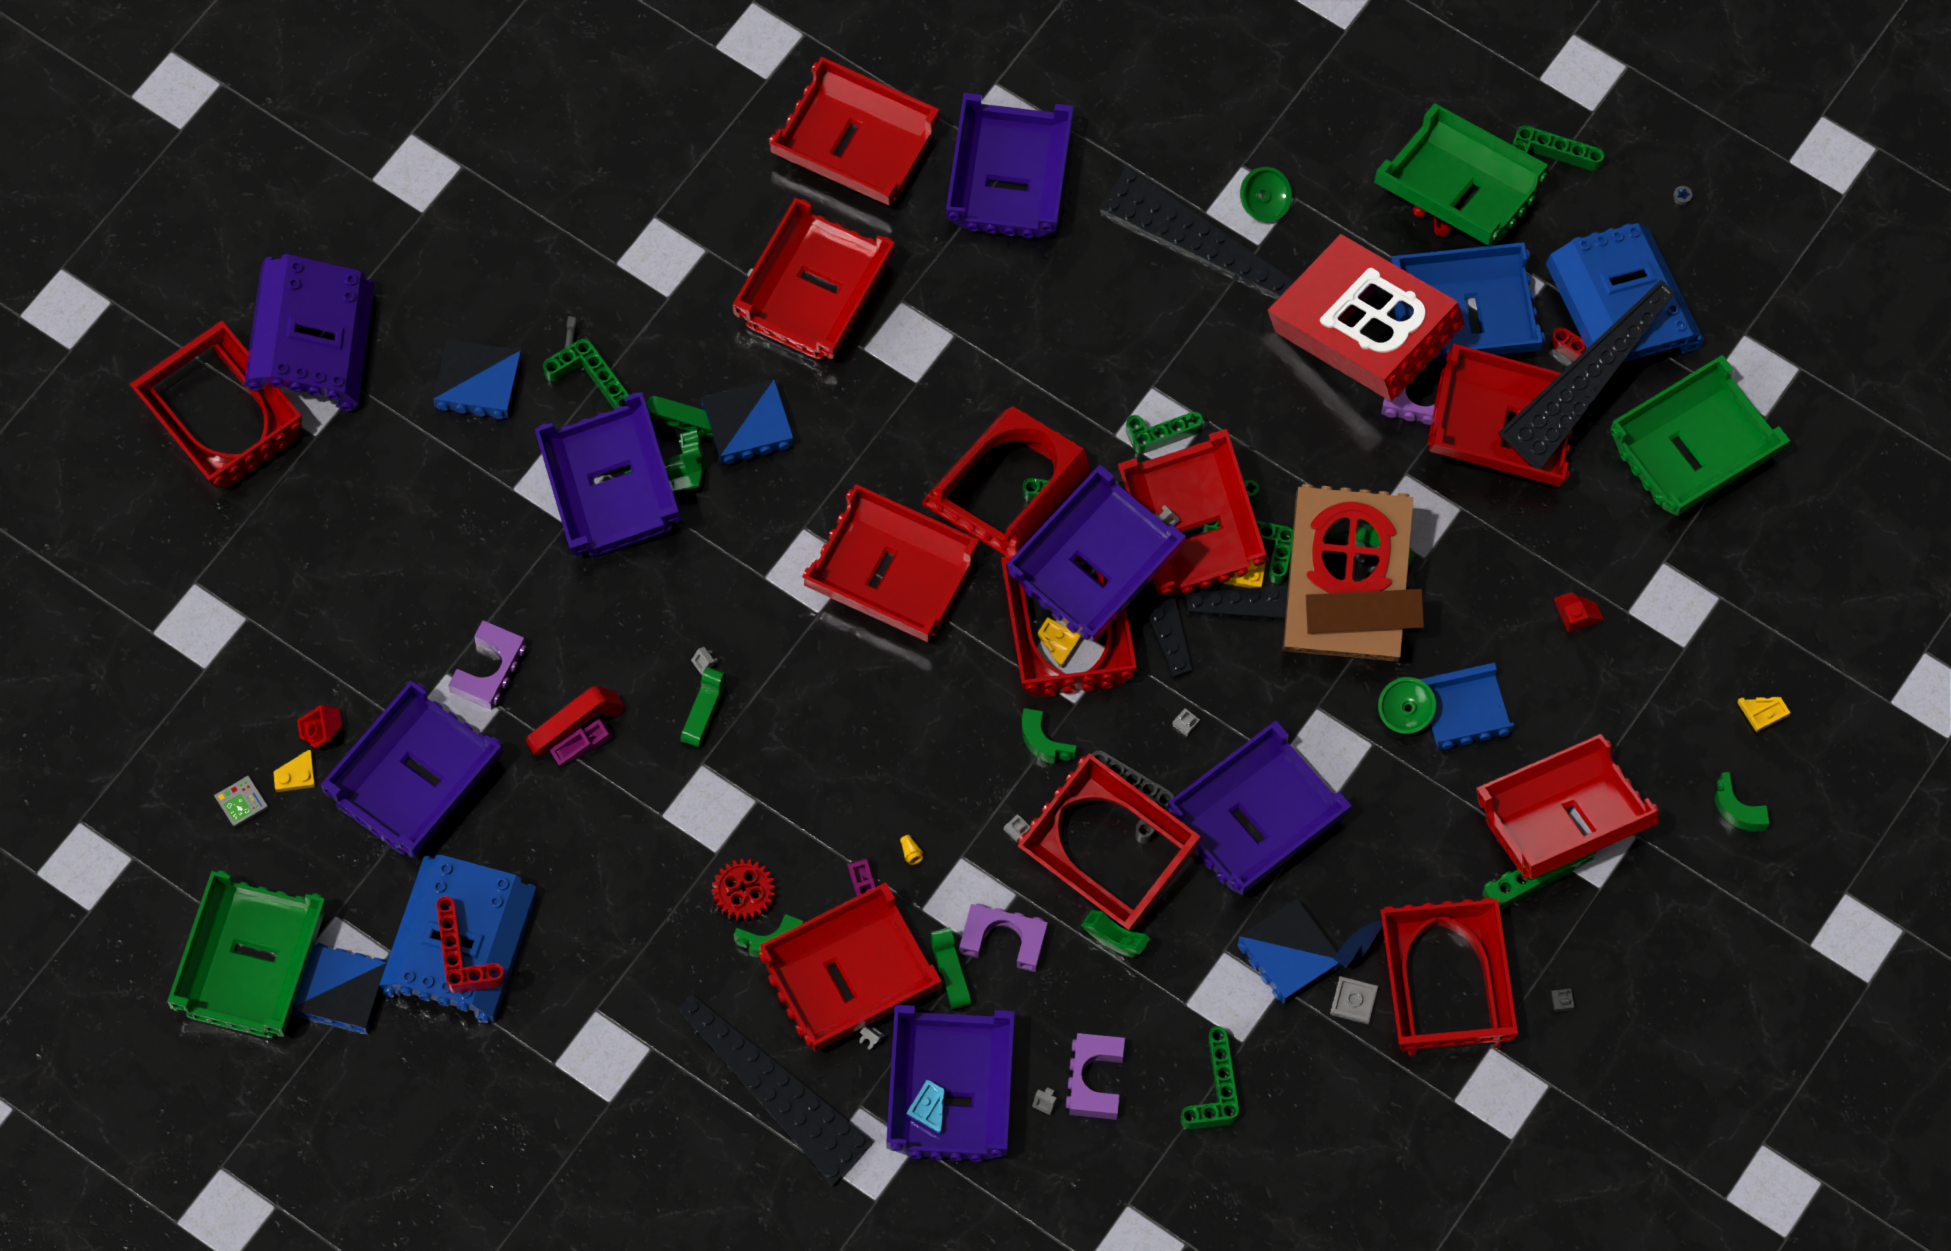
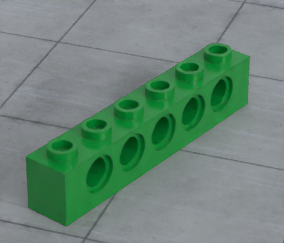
M1596 852L1533 879L1524 878L1519 870L1506 872L1498 881L1492 880L1484 886L1482 895L1484 898L1498 899L1501 911L1593 861ZM1517 879H1524L1526 883L1520 884ZM1505 887L1509 889L1510 892L1503 893L1500 890V888Z

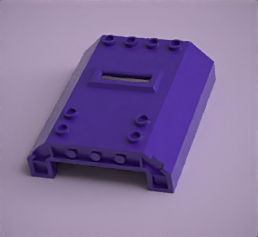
M964 93L948 192L946 218L960 227L973 232L986 231L990 234L1002 233L1008 236H1024L1025 238H1038L1056 232L1073 119V106L1055 104L1054 112L982 104V95ZM989 180L1028 184V189L1024 191L988 186Z
M290 254L282 255L281 259L275 260L273 257L265 258L260 270L244 387L258 391L263 390L266 383L272 384V386L277 388L285 387L295 392L303 391L313 396L321 395L331 400L339 399L336 407L344 411H354L359 403L375 283L372 280L365 279V274L362 271ZM296 325L334 333L335 340L295 332Z
M642 392L632 393L629 397L624 398L627 406L617 407L614 411L602 412L596 417L582 419L579 423L573 425H564L556 430L553 423H545L535 429L568 545L574 556H580L582 552L589 553L590 556H598L663 534L672 528L671 524L674 521L679 522L682 519L648 404ZM630 465L632 472L593 485V477Z
M1099 465L1007 563L1008 573L1011 577L1018 580L1028 596L1037 598L1039 600L1038 604L1045 610L1047 608L1053 612V617L1059 622L1061 620L1067 624L1066 627L1073 634L1077 632L1084 639L1095 642L1187 543L1186 536L1172 524L1168 527L1115 483L1114 476L1103 466ZM1079 555L1109 581L1102 586L1073 560Z
M410 681L321 783V787L328 797L331 796L337 802L336 806L400 854L404 855L407 852L410 857L414 858L503 754L502 744L494 737L491 739L487 735L483 736L480 733L477 735L473 732L470 725L467 723L462 724L452 712L447 713L438 702L430 701L427 698L426 688L423 685ZM408 757H411L441 779L440 782L435 786L404 762Z
M1277 721L1273 722L1171 799L1167 806V812L1201 836L1200 845L1194 850L1196 855H1201L1205 865L1210 870L1213 869L1215 871L1217 879L1222 884L1225 883L1230 889L1241 895L1257 885L1351 812L1352 805L1340 792L1334 795L1287 742L1288 733ZM1239 808L1264 836V839L1258 843L1232 812Z
M895 1005L886 1149L914 1159H920L924 1156L934 1160H941L943 1157L954 1161L971 1159L973 1162H981L1007 1155L1015 1011L995 1010L994 1016L919 1013L915 1012V1006ZM926 1080L945 1090L944 1096L972 1098L971 1106L944 1104L940 1134L906 1114Z

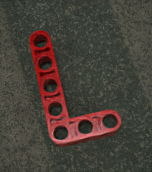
M1565 328L1554 330L1551 346L1564 356L1575 361L1587 350L1582 338Z
M593 686L529 734L525 741L533 755L539 757L597 713L615 717L624 712L626 707L616 691Z
M448 896L439 898L436 906L448 989L453 993H461L501 986L505 981L504 970L497 963L463 968L454 901ZM444 906L451 907L449 910H442ZM446 924H452V925H453V926H452L451 928H449V929L444 928V926H445ZM449 942L456 943L452 947L446 946V944ZM452 960L458 961L455 965L448 964ZM493 973H499V974H500V975H499L498 977H496V978L491 977V975H492ZM473 976L480 977V979L476 981L471 980ZM453 979H460L456 984L451 983Z

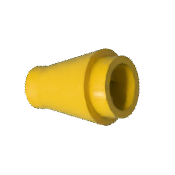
M910 835L903 836L900 842L905 861L910 865L918 864L923 860V851Z

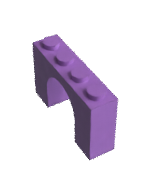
M1405 387L1401 394L1392 402L1384 398L1381 414L1390 418L1400 417L1407 421L1416 420L1431 425L1434 405L1424 407L1414 404L1408 398Z
M482 621L474 636L475 643L494 651L501 657L502 664L499 670L492 676L479 678L457 669L448 686L450 693L492 710L494 704L497 705L499 703L500 693L503 688L506 689L508 686L509 676L511 672L514 673L517 669V661L520 656L524 655L527 646L523 637Z
M980 903L976 905L971 904L959 947V954L979 958L985 935L995 927L1005 926L1015 930L1022 941L1017 959V968L1036 972L1048 922H1044L1043 919L1038 917L1028 918L1021 913H1007L1001 908H987L986 905Z
M1077 1033V1040L1073 1039L1072 1051H1075V1059L1071 1058L1070 1070H1074L1073 1077H1069L1068 1089H1072L1071 1096H1067L1066 1108H1070L1069 1115L1117 1120L1119 1095L1090 1090L1082 1080V1072L1086 1066L1096 1061L1122 1063L1125 1038Z

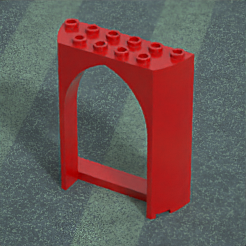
M220 321L130 383V386L208 481L215 487L227 488L231 484L239 482L248 472L256 470L258 465L264 461H269L278 451L285 450L295 440L302 427V415L279 388L266 383L263 390L258 391L245 387L263 411L264 429L260 441L242 454H225L211 450L198 442L153 389V386L209 347H212L244 386L248 351L226 324Z
M1013 406L1001 413L927 494L922 505L1012 559L1090 475L1088 457L1084 448ZM1020 441L1052 460L1054 474L1046 486L1007 528L1006 534H1003L944 498L987 451L1006 442Z
M1078 555L1073 561L1081 562L1085 560ZM1001 557L1021 682L1026 692L1033 696L1045 695L1046 697H1052L1058 693L1072 694L1080 690L1089 692L1095 688L1110 689L1113 686L1122 685L1133 677L1137 667L1126 608L1107 628L1105 649L1099 660L1088 671L1066 674L1051 666L1041 656L1033 641L1024 587L1008 573L1007 563L1011 559L1009 557ZM1096 570L1098 582L1104 586L1109 580Z
M1089 753L1087 757L1083 756L1078 762L1079 767L1076 771H1072L1067 776V782L1063 788L1060 786L1054 793L1055 798L1052 802L1046 803L1042 809V815L1032 821L1030 824L1031 829L1028 833L1022 834L1018 840V847L1131 931L1136 928L1137 924H1143L1145 921L1143 916L1187 859L1189 857L1193 859L1196 855L1194 850L1200 845L1201 836ZM1088 801H1105L1119 805L1180 849L1134 911L1080 871L1068 858L1061 839L1062 816L1068 808Z
M1483 898L1481 901L1467 899L1460 903L1446 901L1438 905L1425 903L1422 906L1416 907L1414 905H1405L1403 908L1389 906L1381 910L1399 1047L1403 1052L1407 1050L1410 1056H1414L1417 1049L1493 1042L1494 1048L1501 1047V1042H1510L1517 1036L1518 1031L1498 899ZM1436 925L1448 928L1462 936L1476 952L1483 970L1491 1029L1415 1035L1406 962L1412 945L1428 929Z

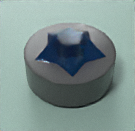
M1679 186L1674 191L1673 199L1679 205H1687L1692 199V191L1686 186Z

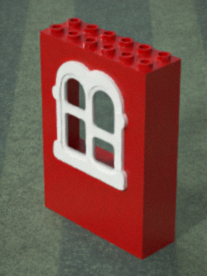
M1342 234L1268 309L1270 319L1277 334L1391 402L1401 394L1402 390L1414 380L1420 371L1425 369L1427 364L1438 355L1439 351L1465 325L1458 301ZM1378 287L1393 295V298L1381 310H1377L1365 303ZM1399 301L1408 303L1414 309L1412 317L1402 322L1387 316ZM1358 308L1366 312V315L1354 327L1344 324ZM1372 318H1377L1390 326L1394 333L1387 342L1377 343L1362 335L1360 331Z

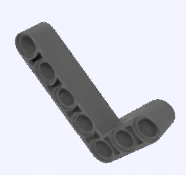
M1096 751L1092 754L1098 760L1103 761V764L1111 770H1118L1120 772L1118 775L1126 781L1130 779L1135 780L1137 783L1131 785L1167 811L1168 804H1163L1160 801L1162 799L1170 801L1174 798L1173 793L1103 751ZM1150 789L1153 791V793L1146 794L1144 793V790ZM1140 820L1136 826L1135 837L1139 843L1147 844L1157 832ZM1147 830L1149 834L1143 835L1140 831Z

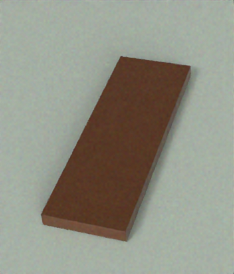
M1422 589L1305 595L1307 633L1424 628Z

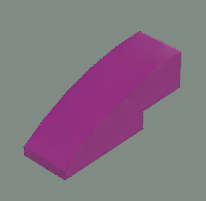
M598 719L584 730L582 728L577 730L550 749V752L558 765L562 766L588 754L614 737L606 723Z
M866 858L847 863L856 897L875 888Z

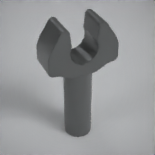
M568 316L565 348L573 344L574 333L577 327L576 317Z

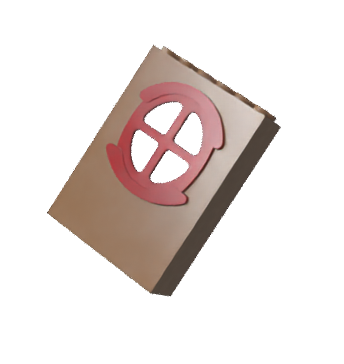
M1302 484V487H1298L1296 492L1283 651L1398 662L1401 653L1402 629L1307 633L1305 595L1406 590L1414 497H1409L1407 493H1398V496H1394L1386 491H1379L1378 494H1373L1370 490L1352 492L1350 488L1332 490L1333 487L1321 486V489L1313 488V485ZM1348 518L1350 520L1348 544H1325L1323 537L1328 528L1337 520ZM1359 519H1363L1373 526L1380 539L1379 548L1356 546V527ZM1323 551L1346 553L1347 563L1344 580H1338L1328 572L1322 560ZM1356 554L1378 556L1379 563L1373 573L1362 581H1353L1354 556Z

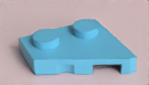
M926 1080L906 1114L940 1134L942 1130L945 1090Z

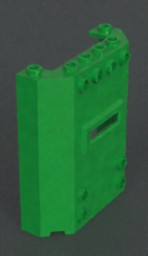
M1434 103L1426 112L1421 129L1392 162L1386 159L1377 169L1374 183L1487 245L1495 246L1499 240L1502 241L1506 237L1509 228L1513 229L1518 217H1523L1526 208L1534 203L1538 189L1548 176V173H1546L1548 165ZM1473 184L1479 187L1461 211L1454 208Z
M1723 355L1617 418L1611 425V434L1621 459L1624 462L1627 461L1632 473L1638 476L1642 481L1643 487L1651 492L1655 503L1676 516H1679L1785 451L1790 443V439L1780 427L1774 430L1771 429L1731 378L1734 369ZM1679 437L1702 467L1695 470L1672 440Z
M211 871L167 1001L170 1008L175 1011L183 1010L187 1012V1017L194 1020L266 1038H272L273 1034H277L279 1037L284 1036L327 907L323 896L319 894H306L305 898L301 896L291 897L281 891H277V893L270 892L265 887L254 888L244 882L234 883L231 876L225 871ZM239 944L277 955L275 961H270L234 951L236 945Z

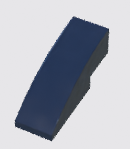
M1382 921L1371 923L1355 932L1344 943L1333 959L1347 968L1355 955L1362 958L1383 926Z

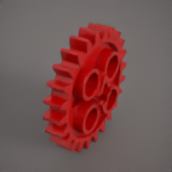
M743 859L740 860V864L733 860V866L726 863V870L719 869L721 876L715 875V880L718 882H712V886L715 888L712 889V895H716L713 897V901L718 902L716 904L717 909L722 908V914L728 912L729 919L735 915L736 921L740 919V916L743 917L745 922L747 916H750L752 920H754V914L761 917V910L767 912L768 907L766 905L772 906L771 899L775 898V893H773L775 886L772 885L774 878H769L771 872H765V866L759 868V862L752 865L751 859L748 860L747 864H744ZM747 876L755 877L752 881L745 880ZM728 882L736 883L734 887H728L726 884ZM754 893H759L761 895L757 899L751 897V895ZM735 899L742 900L738 905L732 903Z

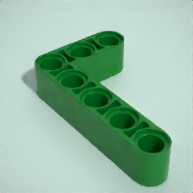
M1521 126L1513 142L1514 147L1527 154L1530 151L1590 171H1598L1602 167L1604 153L1599 148L1529 126Z
M586 339L578 340L544 362L543 368L547 380L557 381L583 366L614 410L617 407L627 405L624 398L629 397V394L590 341ZM583 349L588 350L587 352H580ZM566 359H572L570 362L564 361ZM592 363L598 364L597 366H590ZM551 368L556 369L555 371H548ZM602 377L608 378L607 380H601ZM612 391H618L617 394H611Z
M1257 521L1264 546L1274 548L1269 572L1270 581L1275 584L1283 583L1286 579L1291 556L1293 530L1286 526ZM1213 522L1214 525H1202V531L1206 533L1220 528L1219 522ZM1269 533L1271 536L1266 537L1262 534ZM1286 536L1289 540H1283L1281 537ZM1283 553V554H1285L1286 556H1285V557H1279L1277 554ZM1279 570L1282 574H1275L1274 571Z
M1215 1026L1210 1030L1208 1040L1218 1103L1185 1107L1182 1110L1180 1122L1186 1129L1230 1125L1235 1123L1238 1118L1239 1107L1226 1030L1221 1026ZM1216 1034L1221 1035L1223 1039L1217 1041L1213 1036ZM1222 1053L1226 1058L1218 1059L1216 1054ZM1225 1072L1228 1074V1077L1221 1078L1218 1074ZM1223 1091H1229L1231 1093V1096L1224 1097L1221 1093ZM1226 1110H1232L1234 1112V1115L1227 1116L1224 1112ZM1207 1112H1211L1215 1115V1117L1209 1119L1206 1118L1204 1114ZM1193 1115L1195 1119L1188 1121L1185 1119V1116Z

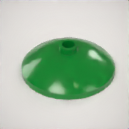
M1260 167L1249 172L1244 178L1240 188V199L1244 210L1250 217L1259 222H1273L1283 217L1288 211L1292 200V191L1287 178L1280 171L1271 167Z
M1403 677L1396 679L1383 689L1379 697V715L1383 723L1394 732L1400 734L1420 732L1431 723L1435 716L1436 699L1434 693L1425 682L1417 678ZM1411 706L1412 710L1407 712L1405 708Z

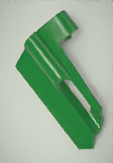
M697 429L679 434L681 438L679 443L683 454L664 459L674 493L700 487L702 473L705 471V459Z

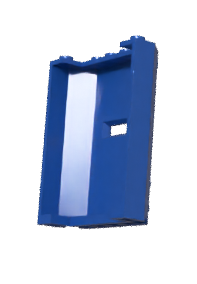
M1639 223L1626 224L1617 229L1610 228L1602 233L1596 232L1587 237H1577L1550 254L1546 266L1587 349L1661 279L1675 293L1623 362L1677 347L1680 348L1682 354L1698 350L1701 347L1704 338L1649 228ZM1642 270L1647 275L1646 277L1612 285L1610 281L1612 278Z
M1524 243L1391 256L1390 263L1459 303L1465 325L1430 362L1447 361L1446 357L1453 343L1494 355L1541 351L1542 344L1545 343L1544 332L1540 331L1539 324L1535 323L1537 313L1536 308L1532 307V302L1534 301L1533 291H1529V285L1531 284L1530 275L1526 274L1525 269L1526 262L1530 259L1529 250L1525 249ZM1468 298H1475L1481 333H1473L1467 302ZM1399 301L1394 306L1396 321H1406L1414 314L1413 307L1404 301Z
M436 855L435 859H432L430 856H424L379 984L381 992L388 997H394V995L400 997L401 994L411 996V994L417 995L425 1001H430L431 999L438 1001L443 1006L453 1005L457 1006L456 1008L461 1011H474L475 1018L483 1023L495 1022L538 894L536 886L523 884L521 882L522 878L517 875L448 856ZM448 896L453 899L459 937L474 941L471 949L460 946L463 968L497 963L504 970L505 981L501 986L461 993H453L448 989L441 940L431 938L434 930L440 932L436 906L439 898ZM444 906L442 910H449L451 907ZM446 924V925L444 926V928L449 929V928H451L453 925H452V924ZM447 943V944H446V946H448V947H452V946L455 945V944H452V943ZM452 960L448 964L455 965L458 961ZM493 973V974L491 975V977L496 978V977H498L500 974H499V973ZM473 976L471 978V980L473 981L480 979L479 976ZM453 979L451 983L456 984L460 979Z

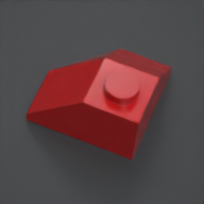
M1572 592L1554 598L1568 633L1604 621L1596 602Z
M320 705L299 718L297 724L300 738L311 743L310 745L314 748H319L330 741L342 726L339 708Z

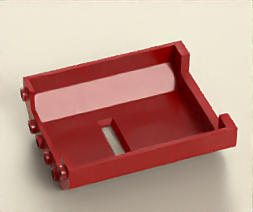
M821 57L818 62L814 63L812 67L813 81L810 86L807 85L802 100H798L795 112L789 115L785 129H778L776 134H772L769 140L771 153L884 204L891 205L892 201L898 200L933 138L931 133L939 121V109ZM851 124L857 126L858 128L841 157L834 155Z
M795 198L735 299L733 313L737 317L742 316L747 321L746 325L758 333L815 359H822L823 356L833 359L895 252V242L888 237L879 235L876 241L860 236L856 231H849L838 223L827 221L823 216L812 214V205L808 201ZM805 271L838 286L837 292L834 293L801 278L803 272Z
M1453 343L1446 357L1447 363L1445 368H1442L1428 436L1429 451L1560 487L1569 477L1568 463L1565 460V455L1568 454L1570 449L1568 438L1571 437L1573 429L1542 469L1530 467L1511 447H1503V439L1498 435V432L1506 426L1508 411L1514 412L1516 415L1520 413L1561 373Z
M1227 429L1209 434L1210 441L1142 463H1138L1135 458L1118 464L1126 492L1153 514L1157 513L1160 515L1164 511L1162 507L1164 505L1168 507L1180 519L1174 525L1180 532L1218 521L1220 525L1218 529L1186 539L1187 543L1153 578L1159 595L1190 594L1194 592V589L1200 587L1202 589L1209 588L1213 583H1224L1237 575L1238 577L1246 576L1250 571L1268 561Z
M855 484L853 490L850 489L846 495L847 509L845 513L840 514L837 521L839 524L836 529L833 528L831 530L830 540L828 544L823 545L819 560L816 559L809 568L807 567L802 575L804 586L929 642L931 635L935 636L971 571L973 565L971 562L974 555L978 552L979 540ZM888 552L894 555L877 588H874L869 584Z
M1602 734L1476 788L1479 805L1485 809L1488 817L1485 819L1488 827L1524 878H1536L1658 824V807L1652 804L1648 798L1645 799V804L1641 801L1639 792L1633 790L1630 780L1623 776L1620 766H1616L1612 761V745L1609 740H1605ZM1574 806L1592 833L1585 836L1566 809Z
M886 882L761 944L760 953H758L762 963L766 964L770 974L768 979L773 987L776 986L779 991L777 993L781 1003H786L788 1007L786 1012L791 1020L794 1019L797 1024L795 1028L799 1036H804L806 1044L814 1051L895 1012V1005H909L942 988V981L933 965L929 966L898 911L895 905V897ZM833 963L836 964L854 996L853 999L845 1000L827 966Z

